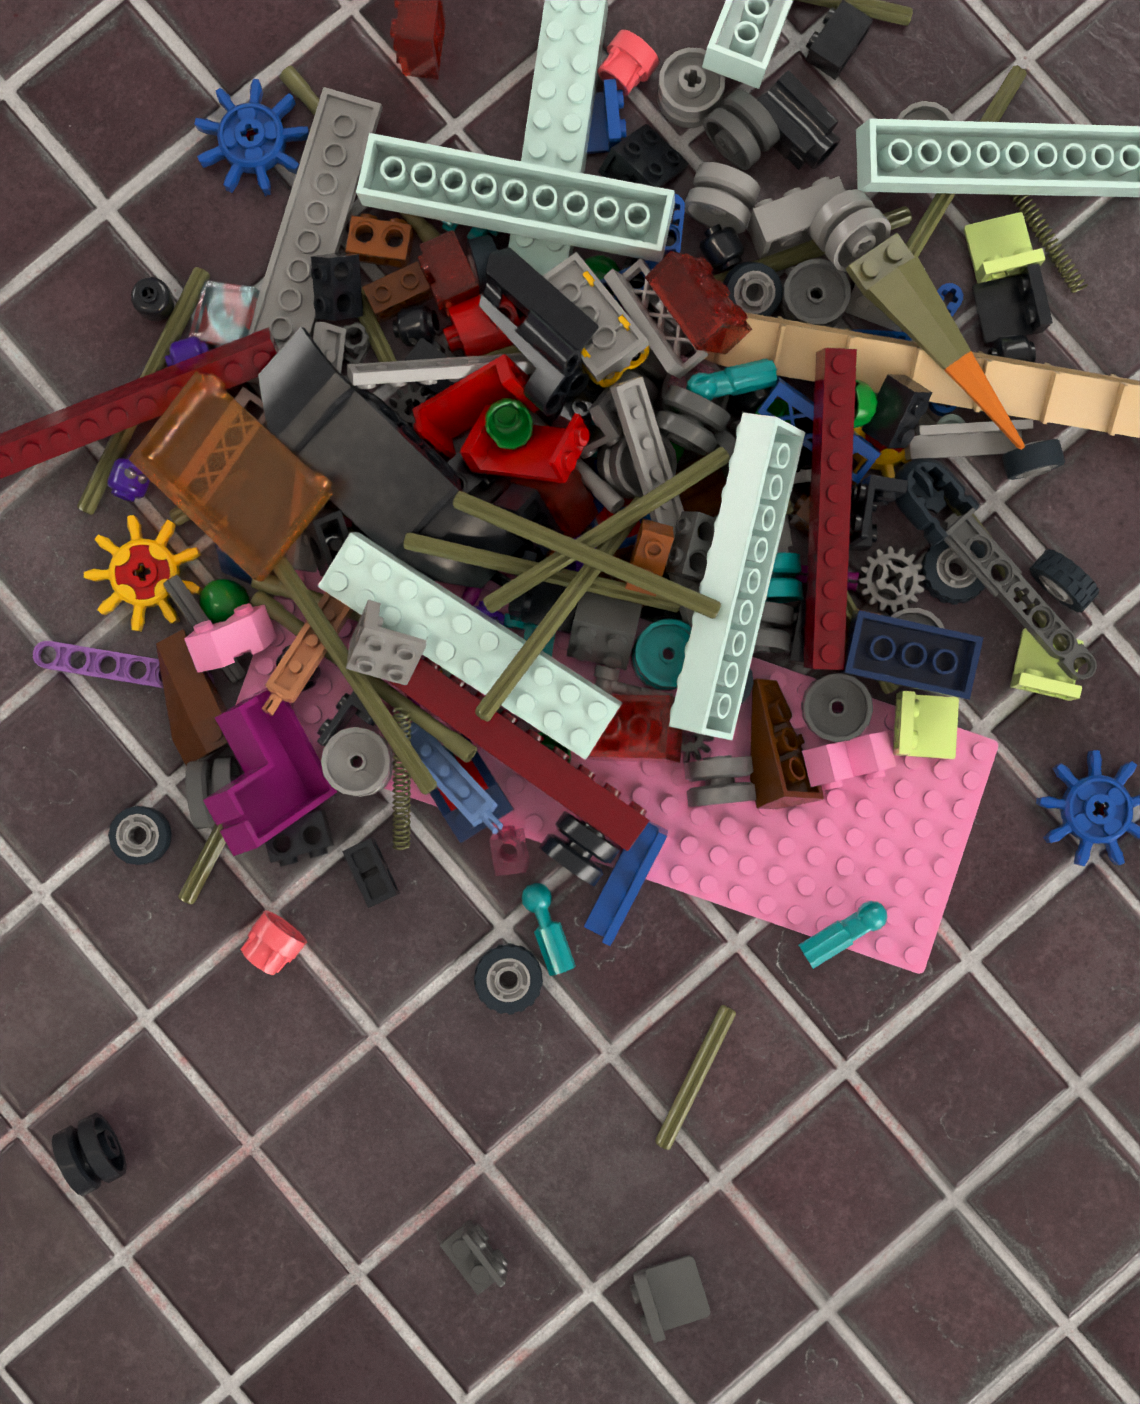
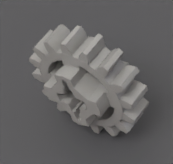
M892 546L886 548L885 554L878 549L874 552L876 559L868 556L864 560L868 567H861L858 571L865 575L864 578L857 581L858 585L865 586L860 596L869 595L870 600L867 605L871 606L876 602L879 604L878 612H882L886 607H889L890 614H894L897 611V606L901 610L908 608L907 601L915 604L918 599L914 594L924 592V588L919 586L918 583L926 578L924 575H918L917 572L923 565H914L912 563L915 558L914 554L905 557L904 548H901L897 554L894 553ZM892 561L899 562L904 568L893 565ZM877 566L878 577L872 583V573ZM889 576H895L897 582L894 585L892 583L887 585L885 579ZM908 578H911L909 591L905 594V582ZM882 592L889 595L891 600L881 597L878 593Z

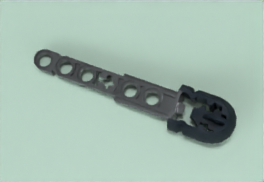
M918 458L905 463L894 477L895 479L908 481L906 494L895 501L900 511L917 530H924V538L931 546L944 540L987 590L1004 603L1051 657L1060 660L1057 664L1068 677L1076 681L1092 677L1097 669L1094 656L1082 643L1078 644L1076 636L1025 580L1021 575L1022 571L972 516L980 506L972 495H965L966 488L941 462L931 458ZM944 496L949 500V504L961 514L960 516H956L955 513L951 514L944 521L946 524L945 530L940 526L937 518L932 517L928 510H931L937 514L947 505ZM972 542H980L984 546L985 554L982 558H976L971 554L970 546ZM993 565H1000L1004 568L1006 575L1003 581L999 582L992 578L991 568ZM1021 590L1024 593L1022 596L1023 601L1016 603L1013 599L1016 596L1015 592ZM1032 603L1035 604V606L1027 610L1026 613L1023 612V609L1028 608L1026 605ZM1036 611H1040L1046 616L1047 622L1043 628L1036 627L1032 622V616ZM1057 634L1064 636L1067 640V648L1062 652L1056 650L1053 646V638ZM1078 657L1083 658L1087 662L1088 669L1084 675L1078 674L1074 670L1073 664Z

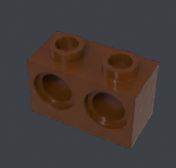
M418 261L362 287L379 324L397 316V313L403 307L423 304L433 299L431 288Z

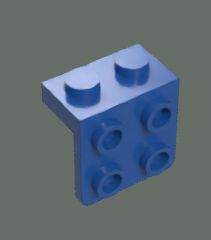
M616 79L604 80L603 92L595 93L587 154L610 152L614 145L621 142V138H626L627 136L626 121L619 117V109L624 108L623 90H617Z

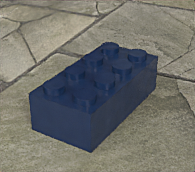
M855 610L852 613L845 644L844 670H840V672L970 700L984 637Z

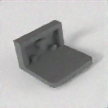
M686 1255L633 1272L635 1284L630 1285L635 1304H642L644 1315L639 1316L644 1334L651 1333L653 1343L666 1340L664 1332L666 1330L706 1318L710 1315V1307L693 1256Z

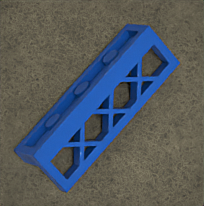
M778 377L775 386L771 387L772 391L757 410L761 415L776 417L767 409L778 395L788 403L790 415L778 416V418L783 421L791 420V425L795 426L794 419L808 417L813 420L814 402ZM792 406L801 413L793 414ZM854 431L853 453H859L867 459L857 473L852 471V480L858 484L881 453L876 446ZM813 433L805 434L802 445L812 451V442L808 439L813 438Z
M651 821L645 826L629 851L623 848L584 924L585 928L602 936V943L611 946L667 838L668 830Z

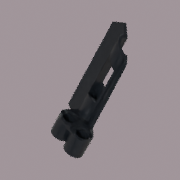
M510 247L491 252L486 267V289L484 294H481L479 306L536 368L525 385L524 395L545 415H553L562 407L567 395L576 397L588 386L590 377L583 370L581 351L599 328L598 324ZM502 294L527 316L520 326L517 327L499 311Z

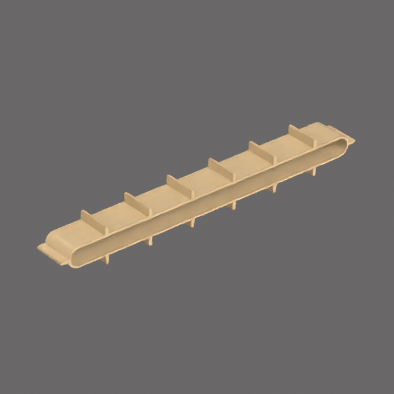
M711 309L704 342V349L709 355L704 359L718 365L731 367L768 359L769 361L773 360L777 368V376L815 382L816 352L824 348L857 349L856 380L867 383L876 393H879L887 374L906 375L933 392L928 402L969 408L978 413L983 411L913 340L908 341L851 331L849 328L838 329L783 319L781 316L775 318L734 310ZM978 351V353L972 352L1009 416L1038 420L1043 424L1050 422L1102 431L1112 436L1120 434L1140 438V381L1121 378L1115 374L1109 376L1052 366L1046 362L1040 364L988 355L982 351Z

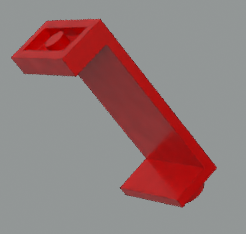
M503 354L413 408L412 411L415 418L414 429L422 439H427L437 452H443L452 459L456 455L452 438L473 427L485 405H492L502 398H512L520 400L533 413L539 410L524 395V388L530 377L506 354Z
M485 405L460 450V454L471 472L566 483L591 435L580 414L574 413L567 428L533 425L532 436L528 442L513 450L498 447L495 441L487 434L485 414L491 405Z

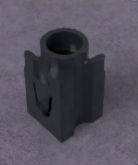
M789 70L778 79L769 91L757 99L771 114L778 126L780 140L773 147L798 170L805 163L812 169H816L839 145L841 139L833 132L838 124V120Z

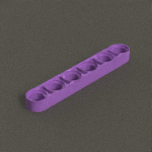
M42 641L33 650L34 662L46 669L163 688L159 659L53 641ZM46 647H53L56 651V658L53 662L45 664L41 659V652ZM76 652H83L86 656V663L82 668L75 669L71 664V657ZM106 657H113L116 661V668L110 674H105L101 669V662ZM136 662H143L147 670L146 674L140 679H135L131 675V667ZM208 670L207 673L214 684V677Z

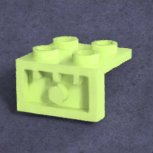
M1022 212L969 224L963 229L977 283L1017 276L1027 266L1038 263L1041 266L1045 261L1042 248L1032 249Z
M1023 629L1010 687L1068 701L1079 699L1082 691V686L1075 685L1076 680L1068 677L1058 666L1057 662L1060 660L1051 657L1027 629ZM1077 639L1078 644H1084L1082 640Z
M912 691L897 693L893 755L954 759L956 757L959 699L956 697L916 695Z

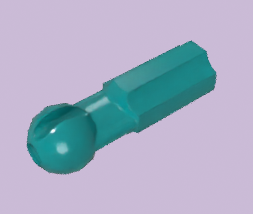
M762 359L727 367L723 371L710 374L696 373L687 381L686 389L709 401L713 398L730 394L733 396L775 386L778 380L776 375L777 368L773 360Z
M534 883L524 889L522 904L528 911L535 913L539 926L534 931L549 976L557 975L575 968L576 965L561 923L553 921L548 910L552 900L550 890L541 883Z
M878 901L864 902L857 912L842 921L834 922L798 946L814 969L853 945V941L866 933L880 930L886 924L888 918L887 911Z

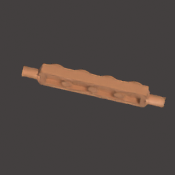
M327 592L324 593L318 603V606L336 633L339 634L354 610ZM306 621L265 684L271 695L261 709L271 716L274 715L282 701L292 703L296 701L327 653L326 648L308 621Z

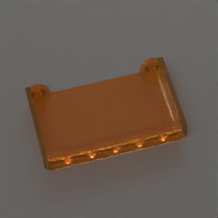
M196 371L129 457V460L254 580L263 582L334 494L330 488L333 484L321 473L317 472L315 474L224 390L223 388L226 384L219 377L212 373L206 376Z

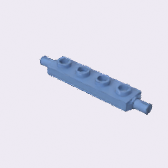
M412 722L410 727L411 745L437 782V787L474 827L484 822L493 834L498 833L499 831L492 822L500 830L503 828V823L493 814L498 806L496 802L436 738Z

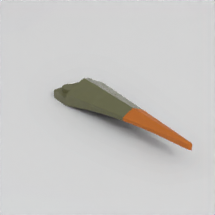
M895 233L848 265L845 270L861 293L916 342L974 400L1018 449L1022 450L1025 448L1021 437L919 258L913 256L899 234Z

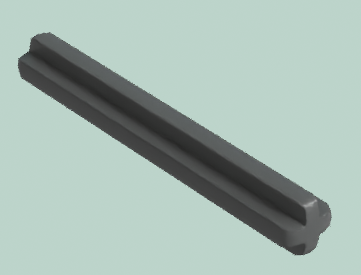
M178 575L172 576L163 583L164 588L192 628L201 622L209 620ZM234 658L235 663L221 668L231 683L237 682L245 676V671L236 658Z

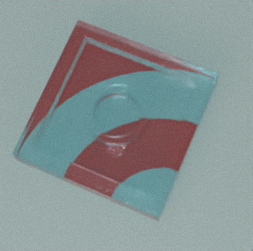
M206 280L201 290L189 337L196 336L201 342L206 341L209 344L225 345L247 336L260 291L255 287Z

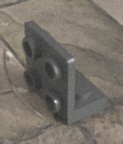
M469 1219L440 1242V1247L478 1296L494 1282L500 1288L506 1284L508 1272L506 1266L508 1261L499 1249L494 1251L488 1244L489 1236L480 1224L474 1225Z

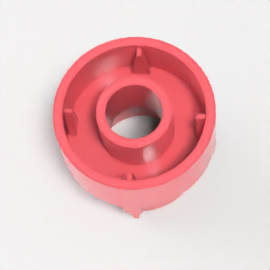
M620 30L607 46L609 55L597 69V73L603 82L606 79H616L617 90H623V96H628L640 81L645 82L659 66L660 61L655 51L642 38L628 30Z
M265 910L252 926V930L247 935L249 938L240 950L254 966L267 974L275 975L287 962L290 963L292 959L296 958L307 943V940L285 919Z

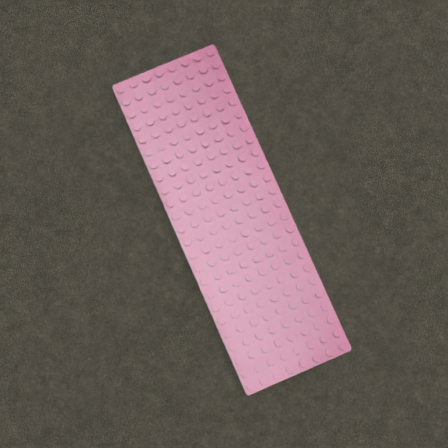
M343 516L346 527H352V520ZM318 568L317 572L295 570L307 589L322 594L325 593L324 590L317 587L323 576H320ZM499 571L511 580L517 577L516 575ZM489 580L474 606H478L479 601H483L486 596L502 586ZM435 581L460 598L466 589V586ZM274 596V599L281 603L287 611L306 623V618L294 600L283 596ZM509 603L498 610L504 616L505 613H509ZM639 618L634 643L637 637L653 622ZM351 619L347 620L338 634L347 649H349L350 639L358 624L357 621ZM271 620L277 639L264 650L253 654L235 705L251 695L266 689L265 684L276 669L277 658L282 654V650L291 645L296 638V635L275 620ZM508 628L524 638L525 630ZM556 631L552 657L595 684L597 677L594 676V672L598 663L579 661L576 658L566 656L571 632L567 634ZM668 649L663 650V657L671 660L673 658L672 652ZM630 655L627 670L620 669L618 682L653 689L646 686L636 676L631 664ZM323 657L319 664L321 675L316 680L317 684L313 688L301 692L294 703L289 702L320 761L325 746L317 742L320 738L317 732L328 718L333 720L339 710L336 709V705L345 693L351 695L353 692L338 666ZM752 657L750 669L753 673V680L759 678L776 680L792 712L791 725L797 735L802 734L805 741L801 745L803 751L836 743L817 736L808 728L802 717L801 702L804 692L812 681L816 679ZM382 679L407 698L408 695H406L404 692L399 690L397 687L392 685L387 680ZM469 684L464 688L474 696L478 692ZM678 688L671 691H662L673 694L671 706L675 701ZM752 690L750 696L740 706L733 740L714 737L713 741H703L711 750L709 753H705L698 748L702 758L700 761H703V758L716 756H750ZM612 693V696L621 701L622 705L586 760L571 751L570 764L575 768H578L580 764L596 774L593 778L596 783L603 787L607 782L621 792L620 800L627 805L634 801L647 810L644 817L668 830L667 838L646 877L647 880L811 937L834 922L842 921L857 912L864 902L878 901L887 911L888 918L886 924L880 930L870 931L853 941V945L846 949L918 974L924 972L998 750L997 741L957 727L956 757L954 759L894 755L896 767L885 769L886 776L867 780V776L864 774L842 780L843 786L825 790L824 785H821L824 799L820 801L780 809L756 808L755 800L688 807L687 791L693 787L705 786V781L690 782L686 780L683 753H680L679 757L673 760L671 757L676 749L674 747L668 751L663 749L666 744L671 743V739H661L662 733H672V731L664 726L666 721L670 722L671 706ZM872 698L873 713L870 723L862 734L857 737L888 731L893 751L896 706ZM381 699L392 716L399 713V711L394 713V707ZM836 701L832 704V711L834 713L842 712L843 706L840 705L841 702ZM420 705V708H422L432 717L437 719L450 730L455 731L461 735L459 731H457L452 726L447 724L445 721H443L435 714L430 712L428 709ZM503 706L499 707L517 718L519 721L516 726L524 732L529 728L537 733L541 732L514 713L509 712ZM355 714L344 728H365L385 738L376 724L374 726L369 725ZM680 731L679 737H683L680 741L684 745L688 742L694 743L695 737L692 738L694 733L691 731H686L685 733ZM471 741L478 748V753L514 808V811L499 820L503 823L502 829L540 843L543 842L548 834H555L567 841L568 838L557 830L555 825L562 813L566 811L580 821L583 819ZM690 753L689 762H695L696 760L694 759L692 753ZM358 756V759L353 760V766L358 768L363 763L360 756ZM750 775L734 778L735 783L751 782ZM395 776L391 777L386 787H384L385 789L390 791L395 789L392 786L395 783L392 780ZM411 778V784L409 785L411 787V795L409 797L437 807L430 793L422 794ZM605 836V839L620 851L611 863H604L593 855L590 859L614 868L623 848Z

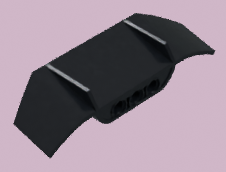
M300 327L258 374L263 408L272 445L374 543L433 581L481 589L497 573V570L407 550L403 547L406 533L419 534L508 556H513L525 543L522 537L455 509L453 500L458 491H462V486L454 469L382 399L366 389L353 386L339 373L304 327Z

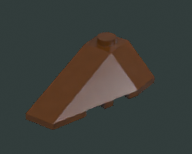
M182 629L156 643L172 740L187 767L188 762L201 760L229 744L215 720V717L225 712L227 708L207 671L197 672L184 640L188 635Z
M759 678L753 680L750 754L753 765L750 781L755 784L756 808L780 809L823 800L822 786L811 787L801 747L805 741L802 734L797 735L791 725L792 712L776 680Z

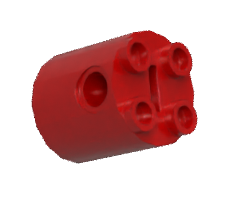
M481 294L447 307L453 325L442 330L451 352L462 348L465 357L482 356L514 345L480 308ZM502 294L499 311L505 314L517 327L520 326L525 317L519 318L516 311L517 307Z

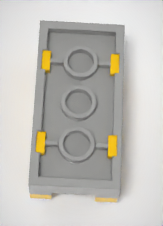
M577 252L543 275L546 280L598 324L599 328L581 351L583 370L595 384H600L601 387H609L620 379L625 370L636 368L647 359L649 355L647 338Z

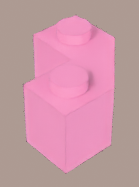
M250 603L235 608V614L224 622L212 624L211 620H208L193 627L194 631L185 637L184 640L198 673L235 663L234 658L250 652L252 655L258 653L277 639L265 604L252 607Z
M888 731L802 751L811 787L824 785L825 790L843 786L842 780L866 774L867 780L886 776L885 769L896 767Z

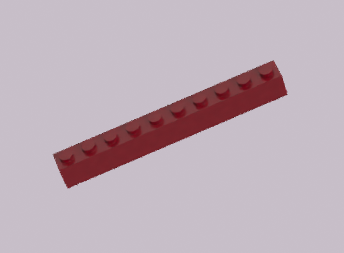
M269 327L0 433V479L258 377V374L279 352Z
M824 348L816 352L804 668L844 670L857 349Z
M420 658L407 685L388 681L626 851H629L650 821L644 817L647 810L634 801L627 805L619 799L620 791L607 782L603 787L593 780L596 774L582 764L578 768L572 766L567 762L570 758L568 754L554 746L552 751L541 744L545 739L531 728L524 732L516 726L519 720L504 709L501 714L496 712L488 722L479 718L475 714V710L485 696L479 691L475 696L464 689L467 686L466 682L453 674L448 678L439 671L441 666L429 658Z

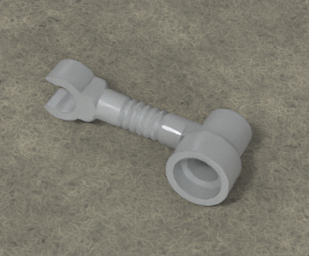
M596 664L594 676L597 678L595 685L608 694L612 695L614 693L628 697L631 696L671 706L673 694L618 682L620 669Z

